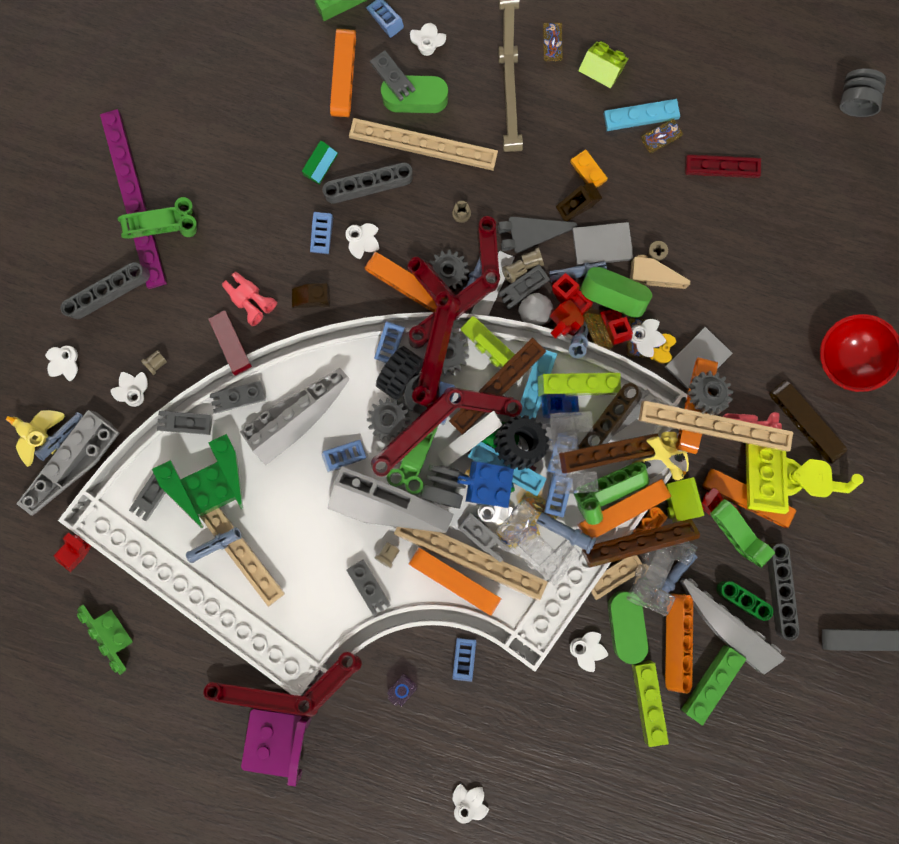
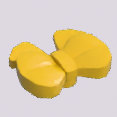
M662 334L666 342L659 346V349L653 348L654 355L650 359H654L659 363H668L672 360L669 352L670 347L675 345L676 339L670 334Z

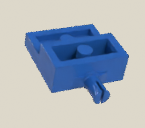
M471 462L469 477L459 475L458 479L462 480H457L458 484L468 485L465 502L508 508L514 469L482 462Z

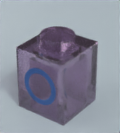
M403 673L387 691L389 695L388 700L395 706L399 704L402 707L417 690L418 686Z

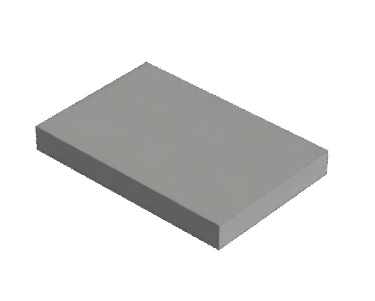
M629 222L572 229L577 266H582L584 263L594 264L603 261L611 263L633 260Z
M704 327L665 368L689 390L688 386L690 385L693 368L698 357L718 362V369L733 353Z

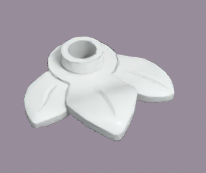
M427 23L423 25L421 31L411 30L410 39L413 44L418 46L421 54L428 56L433 54L436 47L442 46L445 43L446 34L437 33V27L433 23Z
M366 223L362 226L351 225L347 228L346 238L349 241V250L354 257L361 259L364 251L376 252L379 250V244L374 237L379 229L375 225ZM354 232H357L359 235L358 237L354 238L352 237V234Z
M648 319L641 325H635L631 328L633 332L631 341L636 344L638 352L646 357H653V348L659 347L666 342L664 336L657 331L659 321ZM636 332H640V338H637L635 336Z
M72 346L49 349L45 355L50 360L47 368L49 376L55 377L63 374L68 381H72L78 371V366L75 362L78 358L77 350Z
M121 372L119 387H115L110 391L117 401L126 402L129 406L137 407L144 401V392L148 387V380L143 372L139 373L136 377ZM137 394V400L133 401L132 396Z
M481 504L478 508L479 519L486 522L493 532L503 534L506 531L504 522L510 521L517 516L516 511L511 506L503 508ZM489 509L491 513L486 515L484 510Z
M588 632L582 638H575L570 643L571 654L577 657L579 666L586 671L594 672V661L608 656L606 649L599 644L601 634ZM578 644L583 646L581 651L576 650Z
M461 784L455 788L452 800L456 806L454 817L458 822L465 824L469 823L472 819L481 820L487 815L489 808L482 804L484 800L482 787L473 788L468 792ZM462 809L467 810L468 814L466 817L461 815Z

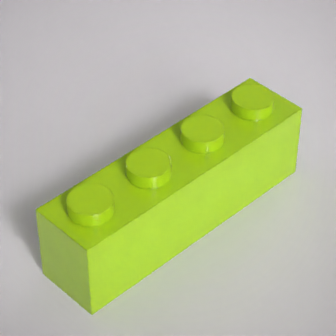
M620 373L542 374L537 377L538 396L615 395L621 389Z
M651 660L631 664L644 742L648 747L669 744L656 665Z

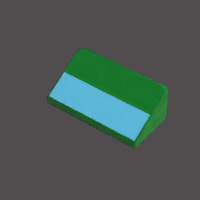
M320 141L302 170L303 176L320 185L337 157L338 152L325 142Z

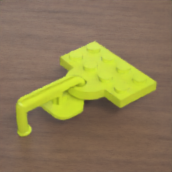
M746 443L747 509L786 514L789 512L788 496L798 493L802 488L811 496L828 497L832 491L850 493L862 484L864 480L862 475L854 474L848 483L832 481L831 467L825 461L809 459L801 466L795 460L786 458V451Z

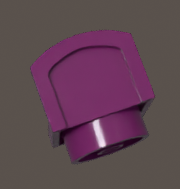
M256 708L252 709L241 764L242 770L288 777L287 785L296 787L302 776L303 769H299L305 731L310 725L311 717Z

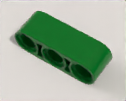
M722 581L717 585V593L720 597L752 617L765 621L773 616L771 605L736 583ZM726 585H730L731 587V593L729 595H726L724 592V588ZM746 595L748 603L743 606L741 599ZM761 606L765 608V613L762 616L758 613V609Z

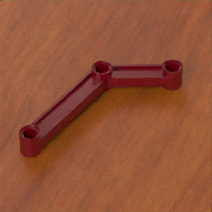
M490 216L481 218L477 231L481 276L456 295L461 301V306L455 314L454 321L498 287L500 274L496 221ZM488 226L490 230H486L483 227ZM491 278V279H493L495 282H494V283H490V282H488L486 279ZM435 312L410 329L408 341L411 347L418 349L429 341ZM418 334L422 336V339L415 340L413 335Z
M413 257L408 263V270L415 276L437 305L418 386L412 393L414 402L428 408L438 399L437 389L455 314L460 309L461 301L438 276L432 265L419 257Z
M449 387L386 448L373 457L371 467L377 476H386L396 464L457 407L488 413L494 411L496 414L516 417L521 413L522 405L513 397ZM455 392L458 393V399L451 402L449 399L450 395ZM514 402L515 408L512 411H508V405ZM378 462L386 463L383 469H376Z
M351 652L342 653L338 660L303 696L215 682L208 683L204 688L203 694L207 700L218 703L313 717L317 714L319 708L353 673L359 671L362 662L359 656ZM352 658V665L347 667V661ZM218 689L217 695L214 696L215 690ZM308 702V703H309V708H308V710L305 712V711H304V706H305V704Z

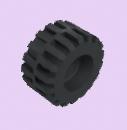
M405 346L400 347L382 368L376 380V387L394 400L399 399L404 395V389L409 380L421 371L424 359Z
M518 415L507 421L495 434L494 445H497L494 450L495 453H499V460L503 459L505 466L510 465L511 469L518 467V470L530 468L546 455V450L549 449V445L546 444L549 441V437L545 435L547 430L541 427L543 424L541 422L537 423L533 417L529 419L528 415L523 417ZM515 434L522 436L527 441L528 451H524L517 446L514 439Z

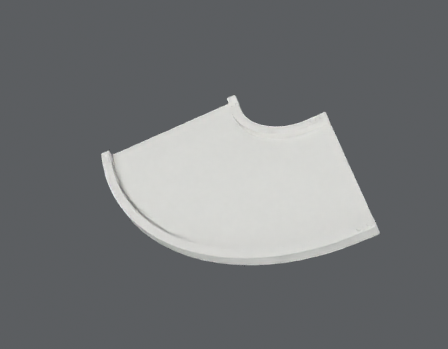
M434 312L383 315L331 324L299 333L247 354L252 367L236 376L232 373L229 364L218 369L180 393L137 428L106 459L58 520L291 695L303 696L338 660L342 653L351 652L356 654L366 645L384 635L401 629L424 625L451 626L479 634L496 643L533 671H536L610 565V563L589 568L582 554V548L577 545L572 546L566 538L537 524L536 522L542 512L536 511L533 516L530 513V508L525 503L521 504L522 498L526 494V497L544 499L543 504L546 505L553 474L547 472V468L556 442L549 443L546 455L533 465L537 467L536 473L547 478L538 496H534L532 493L530 495V492L513 483L515 491L510 493L509 506L516 511L517 516L510 521L504 522L505 530L511 531L517 528L516 524L533 527L536 525L537 535L533 533L526 536L523 542H520V537H514L511 541L509 538L511 543L508 545L511 548L509 552L504 551L498 544L493 547V550L503 557L502 561L548 581L540 601L394 535L397 527L364 523L328 509L333 485L341 468L327 472L322 458V452L360 440L366 459L347 465L345 468L389 484L387 475L377 476L371 467L373 457L378 455L395 439L391 437L390 442H388L387 437H384L383 440H380V434L374 436L373 432L375 429L369 430L368 428L372 424L367 422V418H371L368 411H374L372 405H380V399L383 403L386 402L387 398L390 399L391 403L394 401L393 398L376 387L378 375L386 363L376 360L374 357L385 323L388 321L405 327L399 348L405 346L424 359L428 342L418 349L411 347L408 341L409 332L412 327L417 326ZM465 313L453 322L451 331L453 337L459 334L460 341L466 340L463 346L469 347V350L465 352L469 354V358L464 359L467 365H461L462 370L460 372L457 369L454 370V375L450 371L444 375L442 371L440 381L455 385L456 388L479 391L501 369L499 366L495 367L489 361V357L485 353L481 354L474 347L475 344L461 332V327L474 316L514 354L532 337L545 350L557 353L551 374L620 373L621 388L627 383H633L642 393L647 389L649 390L648 396L639 401L640 405L642 401L655 399L659 404L682 409L685 407L686 393L650 370L588 341L587 352L584 357L574 358L569 353L573 336L567 334L565 337L561 335L555 339L551 335L553 329L500 317ZM392 329L388 330V332L398 335L399 333L398 331ZM416 334L413 335V338L415 340L422 339V336ZM388 336L385 338L386 340L396 342L394 338ZM383 344V347L391 350L394 349L393 346ZM447 349L445 357H452L453 351ZM381 351L380 353L381 355L387 357H391L392 355L384 351ZM532 367L503 396L513 397L520 402ZM341 368L349 377V381L336 400L301 438L265 465L252 451L240 431L272 406ZM257 381L262 382L266 401L214 413L213 409L219 408L220 405L212 406L211 402L219 400V398L211 399V393ZM630 389L627 393V397H634L636 394V390ZM454 393L452 402L458 399V393ZM617 394L543 396L536 416V422L546 424L570 418L571 423L559 426L557 429L559 433L574 430L575 434L570 437L578 439L577 448ZM403 395L397 399V405L399 406L403 403L404 407L402 410H408L409 413L405 417H410V421L406 422L409 426L421 414L415 413L407 407ZM511 402L507 410L512 411L515 408V403ZM457 407L447 417L446 423L444 425L439 424L419 474L423 485L433 486L434 482L426 478V475H436V473L428 471L429 465H443L438 453L462 435L449 422L461 408ZM159 411L212 415L211 434L157 431V426L165 427V424L157 423L158 419H166V416H160L158 413ZM486 412L474 425H476L490 413ZM496 414L499 420L505 422L509 421L511 418H515L506 415ZM387 415L383 419V423L387 425L392 424L394 421V417L391 415ZM638 418L615 434L608 443L658 433L661 439V433L676 432L678 437L679 429L638 421ZM604 424V430H609L607 426ZM227 434L237 455L243 508L240 509L237 501L234 500L220 507V509L232 525L240 530L242 538L278 583L285 595L268 607L225 549H219L194 563H190L186 558V552L214 539L215 536L201 518L203 528H200L166 493L147 521L142 519L146 513L145 511L140 517L136 516L139 507H137L134 513L130 512V507L152 476L153 468L171 460L180 479L217 462L208 442ZM598 436L592 439V446L599 444L600 439ZM561 440L560 444L568 447L572 446L571 443ZM519 441L517 446L522 449ZM352 447L355 457H358L356 447ZM559 448L558 452H566V450ZM346 449V450H345V453H346L347 459H351V458H350V455H349V452H348V449ZM338 452L339 461L342 462L343 459L340 452ZM465 453L448 467L457 469L465 474L466 470L470 469L471 462L475 461L468 458V454ZM655 454L567 473L566 477L572 478L573 482L564 518L553 515L554 519L575 530L579 529L577 524L585 519L578 509L574 496V491L578 487L624 468L634 461L654 457ZM330 455L329 457L333 465L335 461L333 455ZM556 456L555 459L560 461V457ZM403 459L392 469H399ZM378 462L376 469H383L386 463ZM553 464V467L561 469V465ZM666 468L659 475L651 479L649 478L648 486L660 479L666 484L672 476L670 469ZM394 473L391 476V482L395 484L399 483L402 479L399 473ZM416 480L411 481L409 484L410 490L417 491L420 488V483ZM556 482L557 486L565 488L564 483ZM405 484L399 487V489L408 492ZM466 485V489L456 488V493L463 496L460 509L428 501L454 514L447 533L443 534L486 553L458 529L469 513H472L479 519L478 508L481 504L465 502L468 485ZM554 489V493L564 494V491ZM631 493L625 497H622L618 500H615L609 504L602 506L601 510H604L612 506L613 504L625 499L626 497L634 493ZM552 497V501L562 503L563 499ZM550 505L551 509L561 510L559 506ZM489 509L484 510V513L486 515H489L491 511ZM647 510L597 537L595 544L631 535ZM505 531V533L502 535L499 533L496 534L501 538L502 536L507 535L508 532ZM386 542L400 550L392 562L393 566L391 569L374 558L376 555H379ZM418 547L500 597L501 601L492 616L410 566L408 563ZM363 559L391 604L387 608L384 601H382L381 605L384 610L381 612L377 605L374 606L377 611L375 616L371 613L346 569Z

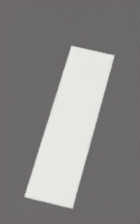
M499 251L500 281L498 287L474 305L472 314L489 315L505 280L502 267L511 265L515 257ZM491 278L486 279V280H487L488 282H490V283H494V282H495V281H494L493 279H491Z
M494 411L438 453L444 466H450L502 426Z

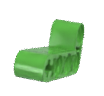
M636 462L578 487L574 491V496L578 509L585 521L590 525L600 523L603 520L602 506L648 486L650 480L646 465Z
M723 499L710 513L735 549L758 567L762 568L775 554L769 545L755 536L738 510L729 501Z

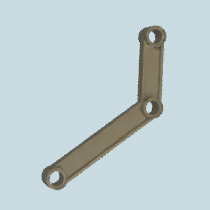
M499 0V10H503V46L498 47L499 64H503L507 125V135H503L504 152L523 150L522 134L517 132L514 63H518V47L514 46V10L519 9V0Z

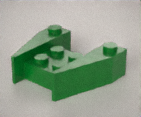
M227 434L208 442L217 462L180 479L171 460L152 469L161 489L200 528L204 526L199 517L234 500L237 501L240 509L243 508L237 455Z

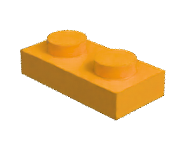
M586 149L571 159L570 163L586 184L594 183L597 188L607 181L608 178Z

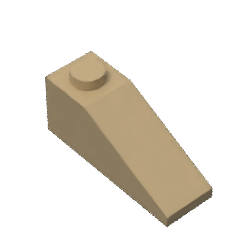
M638 255L631 262L630 279L643 285L686 289L690 285V280L657 260L648 258L646 255Z

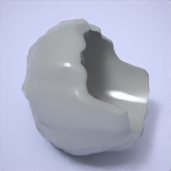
M534 293L521 301L518 312L523 322L541 326L548 324L552 320L550 315L554 312V305L547 296Z

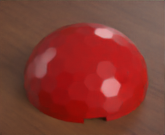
M867 314L845 317L836 322L827 331L821 342L820 361L822 368L833 383L846 390L854 392L876 390L887 384L899 370V335L888 322L879 317Z

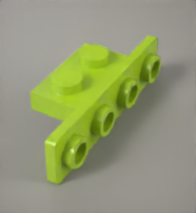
M474 316L461 327V332L475 344L474 347L481 354L485 353L489 357V361L495 367L499 366L502 368L515 355Z

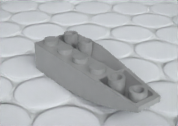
M341 368L333 371L272 406L253 422L247 424L240 433L252 451L267 465L301 438L322 417L349 381V377Z
M88 410L17 502V505L31 516L36 514L97 464L119 435L118 430L100 414Z
M342 466L334 482L328 504V509L364 523L447 533L454 515L406 491Z
M685 578L679 580L685 593L692 597L693 606L711 630L728 647L745 657L746 662L756 671L766 674L784 661L785 658L780 654L782 651L777 646L765 642L766 638L760 632L749 629L742 620L731 615L725 606L720 603L717 604L708 592H702L698 589V584L690 578L688 580Z

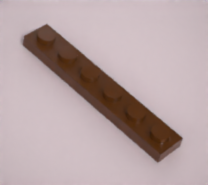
M532 337L478 392L503 396L547 351ZM461 408L449 422L463 435L486 412Z
M658 433L561 452L559 457L562 473L575 472L656 454L654 448L646 440L651 437H659Z
M688 519L594 544L589 554L584 549H582V554L588 567L591 568L699 539L700 532L693 520Z

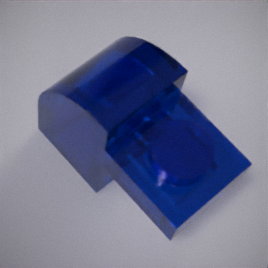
M545 394L541 397L543 418L579 416L578 396Z

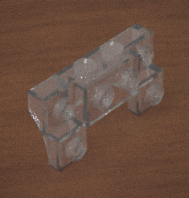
M592 412L550 414L552 439H549V450L553 451L554 459H550L551 471H555L557 495L599 492L597 471L581 472L579 470L562 473L559 457L561 452L579 449L577 433L593 432Z
M523 499L510 512L511 515L497 528V532L512 546L511 550L518 557L522 555L526 559L525 563L532 570L536 568L555 586L581 553L567 539L554 550L529 526L539 513Z
M684 542L644 553L642 556L644 561L635 571L636 578L626 599L636 605L652 609L667 616L676 597L663 591L662 587L674 560L676 559L689 565L697 550V546L690 542Z

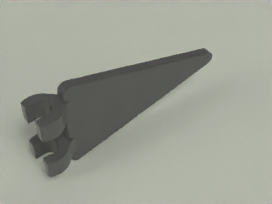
M510 217L509 222H499L497 226L499 234L511 231L512 239L502 240V251L514 249L515 253H519L571 231L577 227V224L575 222Z

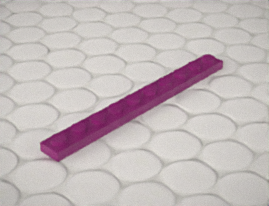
M118 109L102 113L100 117L126 213L132 214L147 211L121 114ZM154 235L134 238L140 264L148 268L150 272V278L145 282L147 288L152 289L166 285L167 282Z

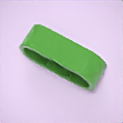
M406 76L416 91L412 93L407 87L406 89L410 95L405 97L400 92L404 98L402 101L397 99L385 82L382 83L381 94L383 104L392 112L438 113L448 103V86L443 79L436 76Z
M601 267L590 268L581 286V292L587 299L631 317L642 316L652 298V292L645 285Z
M627 591L616 592L608 601L613 650L616 656L625 663L637 664L643 661L648 653L642 602L633 593Z

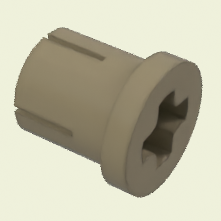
M459 201L455 204L452 211L455 221L464 223L470 219L471 210L467 202Z
M662 241L653 242L649 247L648 258L655 259L658 262L664 259L668 254L667 245Z
M539 247L535 248V251L521 255L526 269L538 265L544 266Z
M518 260L509 266L505 265L502 267V272L505 279L512 284L517 278L526 274L527 269L525 264Z
M158 351L154 352L146 360H141L153 376L156 374L155 371L167 363Z
M386 542L379 555H376L374 558L391 569L393 566L392 562L400 550Z

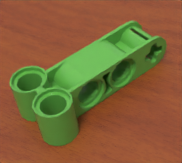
M181 197L176 200L175 207L121 215L118 217L123 232L121 237L129 239L180 231L184 237H193L197 232L196 220L192 216V202L186 197ZM182 206H186L189 209L187 211H181L179 208ZM185 224H191L193 227L190 229H186L183 226Z
M438 426L403 458L399 469L390 470L387 474V481L391 486L399 488L405 484L406 490L412 495H418L422 492L423 481L419 478V474ZM394 473H399L402 476L401 481L397 484L391 482V476ZM416 480L420 483V488L417 491L410 490L409 484L411 481Z

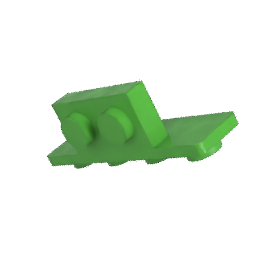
M79 606L77 610L78 619L82 624L85 623L87 625L90 637L93 640H97L100 645L98 646L103 656L107 655L111 661L109 663L111 669L115 673L118 672L119 675L123 674L126 668L116 653L132 644L133 641L112 610L93 620L85 606Z

